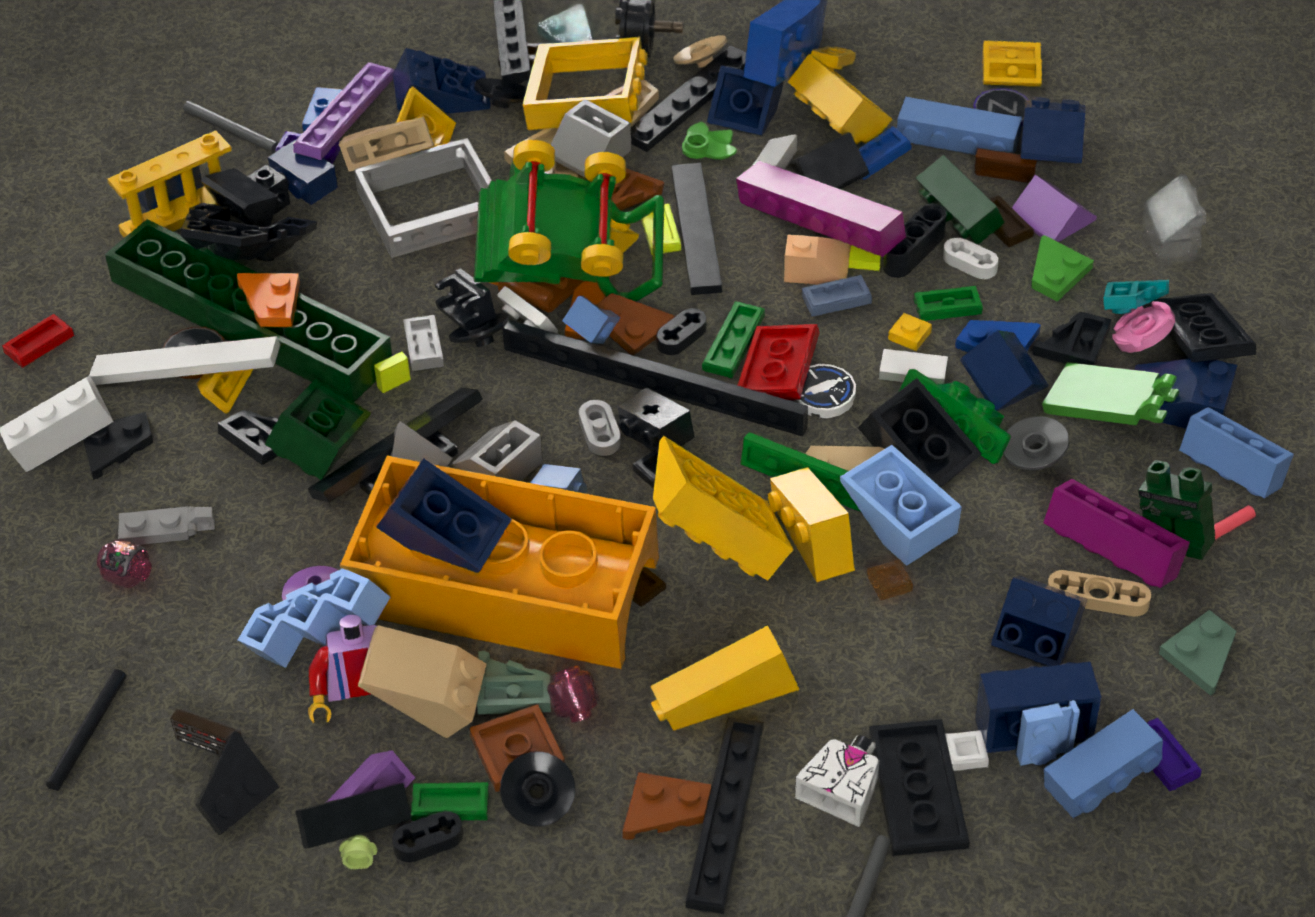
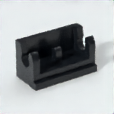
M461 268L455 270V274L440 280L435 285L437 290L450 287L448 295L442 296L435 301L436 306L464 330L467 331L483 324L485 321L496 318L490 290L480 282H474V278Z

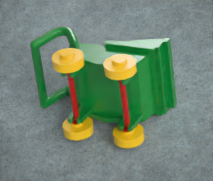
M525 140L514 147L513 163L521 170L520 173H515L508 181L499 179L490 181L487 189H480L474 282H546L559 284L561 277L596 282L606 297L613 293L636 302L662 286L664 198L656 195L633 211L624 212L619 210L611 197L615 184L621 182L626 176V161L620 155L611 152H598L588 156L585 160L584 175L589 181L567 174H545L544 172L552 169L555 164L554 147L541 140ZM653 212L652 278L629 292L617 291L610 282V276L622 271L623 252L614 246V240L611 239V221L633 224Z

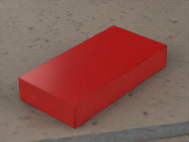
M52 314L3 344V352L23 368L72 338L74 332L69 325L55 314Z

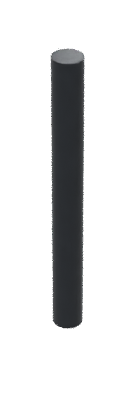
M115 669L46 782V786L49 789L60 790L127 676L123 671Z

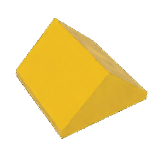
M412 86L407 93L396 123L424 117L434 144L433 147L449 143L456 122Z

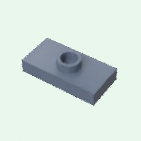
M862 275L802 288V298L812 317L872 304V294Z

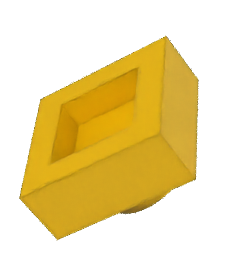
M903 313L889 330L888 340L917 351L930 335L932 324Z

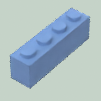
M906 97L898 116L897 130L913 144L976 155L977 148L1015 154L1020 137L1022 117Z

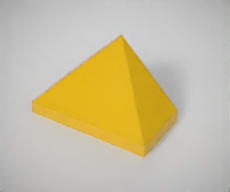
M253 369L204 374L197 382V386L205 398L222 412L228 413Z

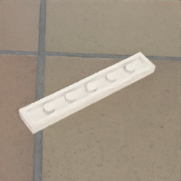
M276 336L97 355L89 376L93 379L95 385L274 367L280 343Z

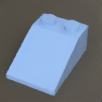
M890 445L840 476V482L880 541L906 566L958 533L962 506L893 445Z

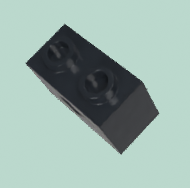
M645 388L617 405L620 419L619 427L622 433L656 452L659 450V441L663 436L679 446L695 438L690 410L649 388Z

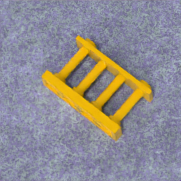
M213 131L107 178L108 184L122 199L126 198L131 219L118 225L121 235L125 238L146 219L171 231L182 228L186 216L189 214L190 207L200 203L218 205L205 186L196 189L192 168L207 162L209 174L221 172L219 156L232 151L227 141L217 131ZM180 174L185 195L169 202L165 180ZM153 186L158 207L142 214L138 193Z

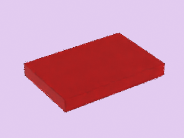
M818 325L756 326L737 386L786 400H800L820 333Z

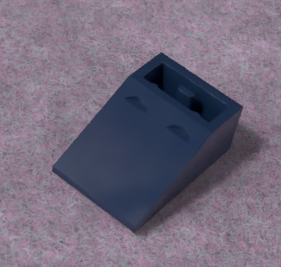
M405 48L393 72L397 110L401 111L407 93L412 86L445 114L490 109V99L480 94L474 87L477 80L486 78L485 71L475 66L456 63L447 58L442 59L428 55L424 51Z

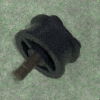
M619 0V8H616L615 24L620 25L619 34H616V39L640 37L642 49H645L648 58H651L655 32L683 34L684 22L656 21L655 0Z

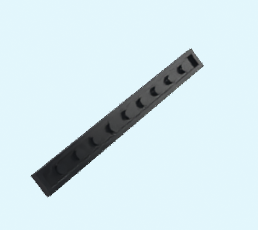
M507 320V323L502 328L504 350L640 390L649 388L671 399L803 437L807 430V405L515 321Z

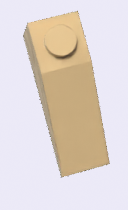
M420 117L344 136L339 146L350 172L354 171V169L433 147L434 144L425 118Z

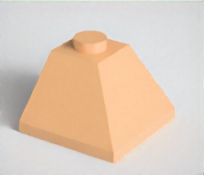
M787 235L784 282L818 285L847 278L851 245L830 238Z

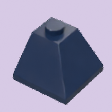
M721 65L707 123L763 136L777 111L784 83L781 82L774 87L744 78L743 70Z

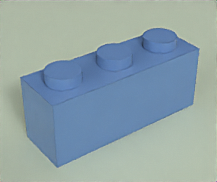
M1209 407L1190 417L1179 451L1190 456L1194 462L1210 467L1217 471L1224 479L1233 480L1247 488L1249 493L1263 498L1282 488L1294 455Z
M1132 709L1045 767L1044 787L1072 818L1083 812L1089 813L1101 803L1102 799L1112 792L1118 793L1124 790L1131 780L1143 771L1148 773L1155 769L1162 759L1163 739Z

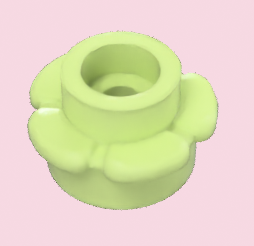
M352 836L340 844L339 851L341 852L342 862L349 869L368 868L373 863V855L377 854V846L375 843L370 842L366 836Z

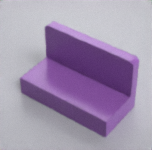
M393 750L372 754L327 802L396 783H404L406 789L415 777Z

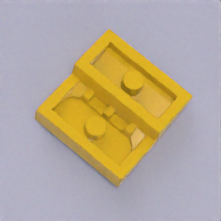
M983 41V85L1041 87V43Z

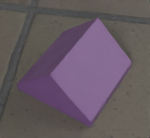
M1034 175L1012 207L1034 229L1037 235L1040 237L1045 235L1057 242L1097 219V216L1058 187L1037 175Z

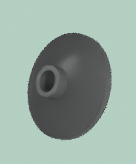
M1042 416L1029 417L1015 423L1007 430V433L1011 435V439L1003 454L1006 460L1017 468L1024 470L1044 469L1057 463L1066 454L1069 447V435L1066 428L1055 419Z

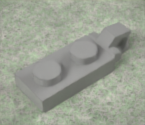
M189 506L119 513L118 540L121 544H127L126 541L132 542L128 546H132V544L142 545L189 540V536L197 534V531L215 530V517L212 507Z

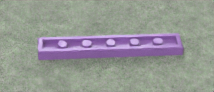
M368 62L294 142L293 152L321 160L392 81L394 70Z

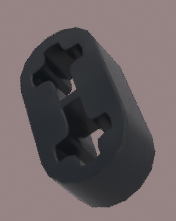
M686 309L657 331L658 350L665 355H676L698 340L706 332L707 317L705 313L699 309Z
M443 811L397 828L393 833L394 854L399 860L410 863L452 849L462 841V822L457 814ZM447 826L451 833L445 835L443 831H440V828ZM411 839L415 846L409 848L407 844H404V841Z

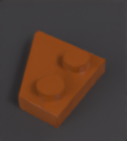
M626 168V176L621 182L615 184L611 198L619 210L622 211L662 194L664 182Z
M613 293L596 304L600 309L611 310L620 317L609 336L633 356L657 339V331L675 317L672 314Z
M638 772L622 831L623 839H634L636 833L654 829L661 833L673 830L677 826L688 827L703 823L712 784Z

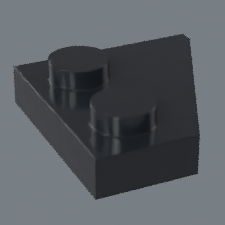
M241 410L218 423L219 435L261 465L278 457L273 449L265 445V442L279 418L265 417L255 412Z

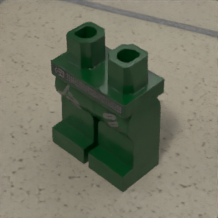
M1155 460L1147 469L1146 480L1138 489L1142 517L1190 542L1185 556L1202 560L1215 541L1212 497L1210 496L1212 483L1203 481L1201 469L1188 467L1184 468L1179 475L1170 474L1168 462Z

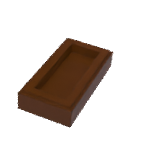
M977 148L975 158L976 175L1030 183L1034 175H1036L1037 160L1021 159L1019 154Z

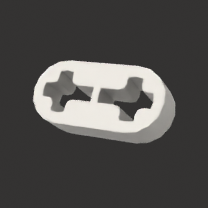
M952 238L945 242L943 259L950 266L980 279H989L996 275L998 256L992 251L963 238Z

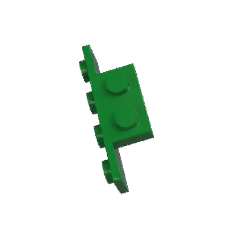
M910 369L899 391L918 378L982 453L981 456L992 464L999 463L1011 439V435L999 427L1004 416L995 410V405L986 399L974 396L970 393V388L961 382L953 381L952 383L936 384L916 369Z

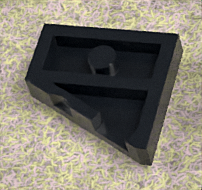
M1080 311L1070 318L1068 323L1061 324L1054 329L1052 337L1044 342L1040 340L1035 342L1033 355L1065 364L1069 362L1095 365L1110 330L1112 319Z
M146 412L115 419L109 425L83 439L93 480L103 476L102 470L115 462L121 464L129 459L133 453L141 451L153 443Z
M236 730L227 736L226 745L219 760L215 762L209 775V781L202 790L195 805L218 835L225 832L280 788Z

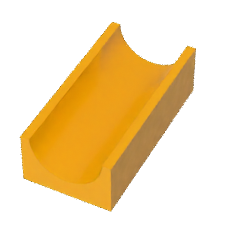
M392 456L386 457L340 563L341 569L343 568L368 578L390 596L389 601L378 618L379 620L622 669L625 660L628 618L637 581L643 566L655 569L659 559L656 507L434 465L512 518L479 573L406 548L376 528L409 476L420 464L418 461Z

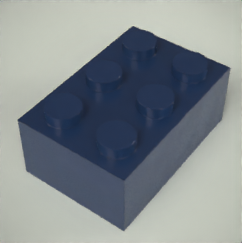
M1069 662L1063 665L1033 666L1010 671L996 670L980 674L975 720L978 731L981 730L987 753L1017 750L1022 710L1058 703L1060 708L1069 706V701L1075 700L1080 711L1074 743L1084 742L1095 734L1101 694L1091 662Z

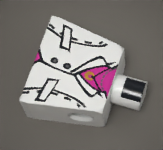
M862 735L856 736L851 745L836 739L830 740L797 775L795 798L860 827L878 780L879 760L871 755L875 749L874 743Z

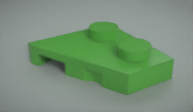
M1043 235L1039 245L1031 288L1055 301H1059L1093 268L1094 260Z

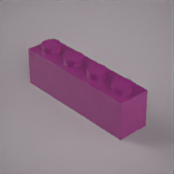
M1070 479L1054 489L1043 522L1053 528L1060 536L1073 539L1082 544L1087 551L1100 554L1112 561L1116 567L1128 570L1141 577L1146 584L1162 588L1178 577L1190 543L1074 479Z

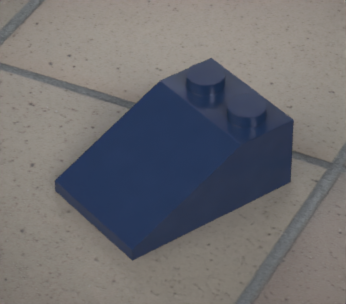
M1034 97L1032 101L1026 100L1022 129L1021 159L1082 164L1085 105H1080V102L1075 100L1051 103L1049 99L1043 97Z
M1190 359L1139 364L1135 366L1134 370L1159 373L1160 377L1164 374L1176 376L1177 380L1171 389H1179V394L1173 402L1164 401L1158 410L1167 411V415L1162 423L1187 429L1190 417L1207 407L1225 415L1237 365L1219 360L1191 362Z
M423 458L409 476L376 528L406 548L479 573L512 518Z

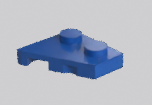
M970 320L956 338L955 348L969 352L994 332L1001 330L1014 332L1027 351L1039 335L1041 325L1026 322Z

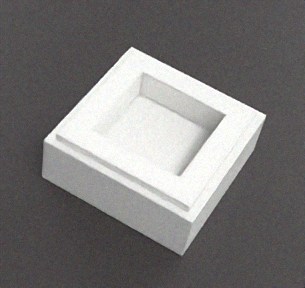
M981 730L945 734L954 771L988 767L989 758Z

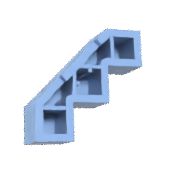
M342 568L330 574V579L318 585L310 583L287 594V599L273 606L267 603L256 608L238 641L260 657L286 668L303 637L326 646V635L330 632L339 631L340 620L348 615L359 616L364 625H375L390 596L368 578Z

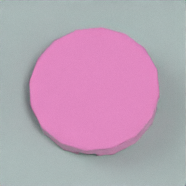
M1154 301L1150 303V307L1144 308L1141 306L1132 309L1131 312L1124 314L1117 321L1114 327L1116 333L1112 334V339L1121 351L1128 353L1142 351L1154 346L1170 333L1175 324V315L1171 308L1164 302Z

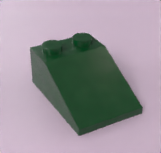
M316 378L281 413L265 445L273 449L274 453L279 457L288 459L300 466L306 474L322 480L336 464L372 413Z

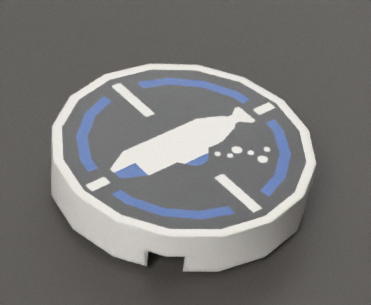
M829 364L812 365L809 367L800 400L792 401L807 405L808 415L810 416L811 413L820 414V418L840 416L850 410L853 405L856 383L852 375L840 367Z

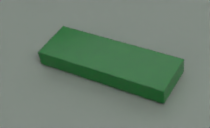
M735 301L702 363V371L733 378L753 339L756 326H760L765 316V308Z

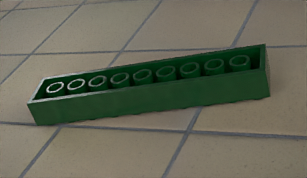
M148 219L105 254L113 283L201 327L216 330L223 338L229 341L277 336L280 348L275 364L310 382L317 378L353 402L376 382L374 365L392 356L389 336L299 292L292 327H260L255 318L254 311L250 309L246 295L240 289L237 280V273L257 272L233 260L217 256L206 247L196 250L181 235Z

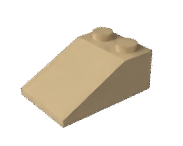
M378 625L373 631L358 686L444 738H448L473 721L486 663L459 646Z

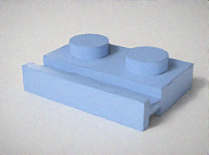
M1075 700L1069 701V706L1060 708L1058 703L1022 710L1016 750L1020 766L1028 764L1043 765L1050 760L1056 759L1057 754L1064 752L1066 754L1073 749L1080 714Z

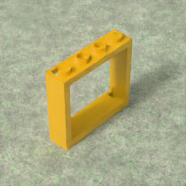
M640 37L539 45L523 102L527 129L559 128L564 115L584 99L632 123L634 111H638L639 108L638 96L642 94L641 80L645 79L644 65L648 63L647 52H645V49H642ZM628 68L622 95L547 100L553 73Z

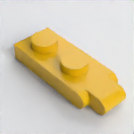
M827 46L811 51L813 57L832 70L842 69L843 66L853 64L856 56L853 50Z

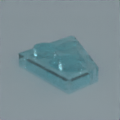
M582 4L573 6L537 24V32L552 44L593 41Z

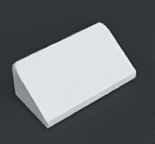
M797 135L770 139L754 164L760 160L785 169L797 151Z

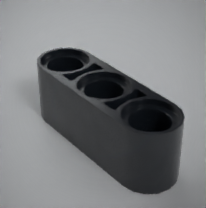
M938 204L924 205L904 223L906 237L884 255L883 271L885 274L894 278L908 275L944 239L947 211L944 207Z

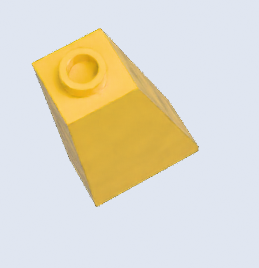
M766 626L653 684L651 688L656 700L652 701L651 705L660 722L667 719L674 731L797 691L799 687L769 627Z

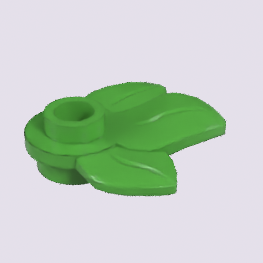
M702 121L688 128L687 136L682 143V152L685 156L692 159L704 157L712 159L729 158L737 153V148L730 145L733 131H709L705 123Z

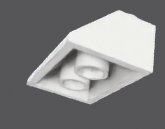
M89 376L0 427V433L8 451L27 472L113 422V419L93 379Z

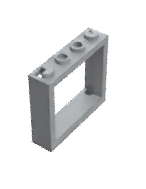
M468 138L354 169L357 192L391 258L477 233L478 202L390 227L373 194L463 167L478 193L481 188L487 189L492 180Z

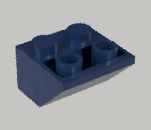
M1023 576L1013 577L991 645L1048 666L1061 665L1077 633L1088 599Z

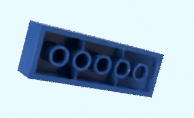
M783 0L752 20L749 28L744 78L775 87L794 74L808 54L811 55V51L819 47L823 34L827 0Z

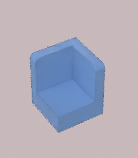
M578 296L562 321L590 343L604 344L620 317L611 310L600 309L584 296Z

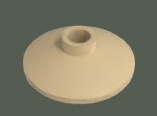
M718 35L698 41L678 52L673 60L676 64L687 65L697 63L698 67H704L713 60L712 56L727 43V38L724 35Z

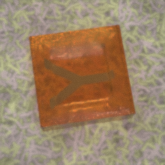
M900 560L867 568V577L880 601L913 591V583Z

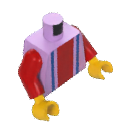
M348 615L340 620V631L330 632L326 635V646L318 649L309 666L310 697H313L314 703L308 709V716L313 723V713L320 707L326 710V722L328 723L331 719V710L324 702L325 696H328V701L331 702L371 694L360 688L358 683L373 631L377 626H362L361 618L357 615Z

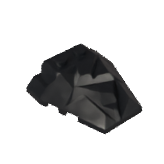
M200 203L189 208V214H187L181 228V237L196 250L206 247L215 255L230 260H251L256 257L257 260L274 261L276 257L290 250L295 242L304 239L316 230L317 221L286 217L267 227L230 222L231 207Z

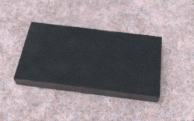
M1213 293L1154 300L1166 303L1173 311L1175 324L1169 334L1191 362L1256 355V343Z
M942 719L869 726V737L875 745L873 756L879 760L878 783L893 856L969 849V837Z

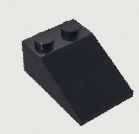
M918 378L872 412L858 427L873 447L886 449L893 445L940 488L982 455Z

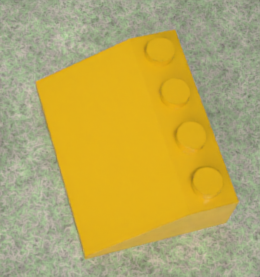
M662 437L659 441L653 500L659 511L658 517L670 527L677 525L684 529L686 535L698 544L705 542L712 546V550L724 560L731 558L738 562V566L748 575L754 577L757 574L768 581L794 550L768 501L667 437Z

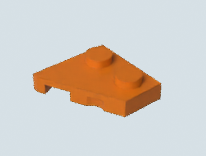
M237 273L238 285L244 291L250 309L254 311L255 318L260 327L293 326L300 286L299 273Z

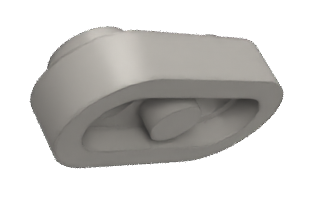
M601 400L585 402L579 409V423L589 450L599 456L614 454L620 448L621 438L620 430L610 405Z

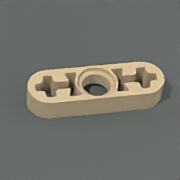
M1067 570L1055 571L1048 579L1049 586L1060 589V585H1067V590L1063 591L1088 599L1085 609L1133 617L1144 615L1149 609L1151 592L1147 586L1139 582ZM1079 587H1083L1082 594L1078 593ZM1093 589H1101L1108 596L1105 598H1095L1089 592ZM1115 593H1119L1118 600L1114 599ZM1131 596L1138 597V602L1131 601Z

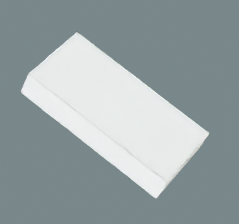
M884 349L879 379L903 382L908 371L916 369L936 384H944L948 356Z

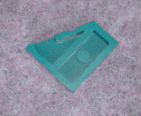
M1169 280L1107 282L1103 297L1104 310L1112 309V313L1115 314L1129 313L1131 309L1139 308L1168 294Z

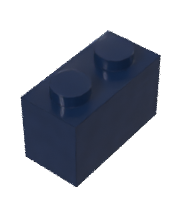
M294 140L268 157L269 166L286 176L289 182L288 190L295 198H301L312 205L338 188L335 166L324 158L319 160L293 152L294 142L296 141Z

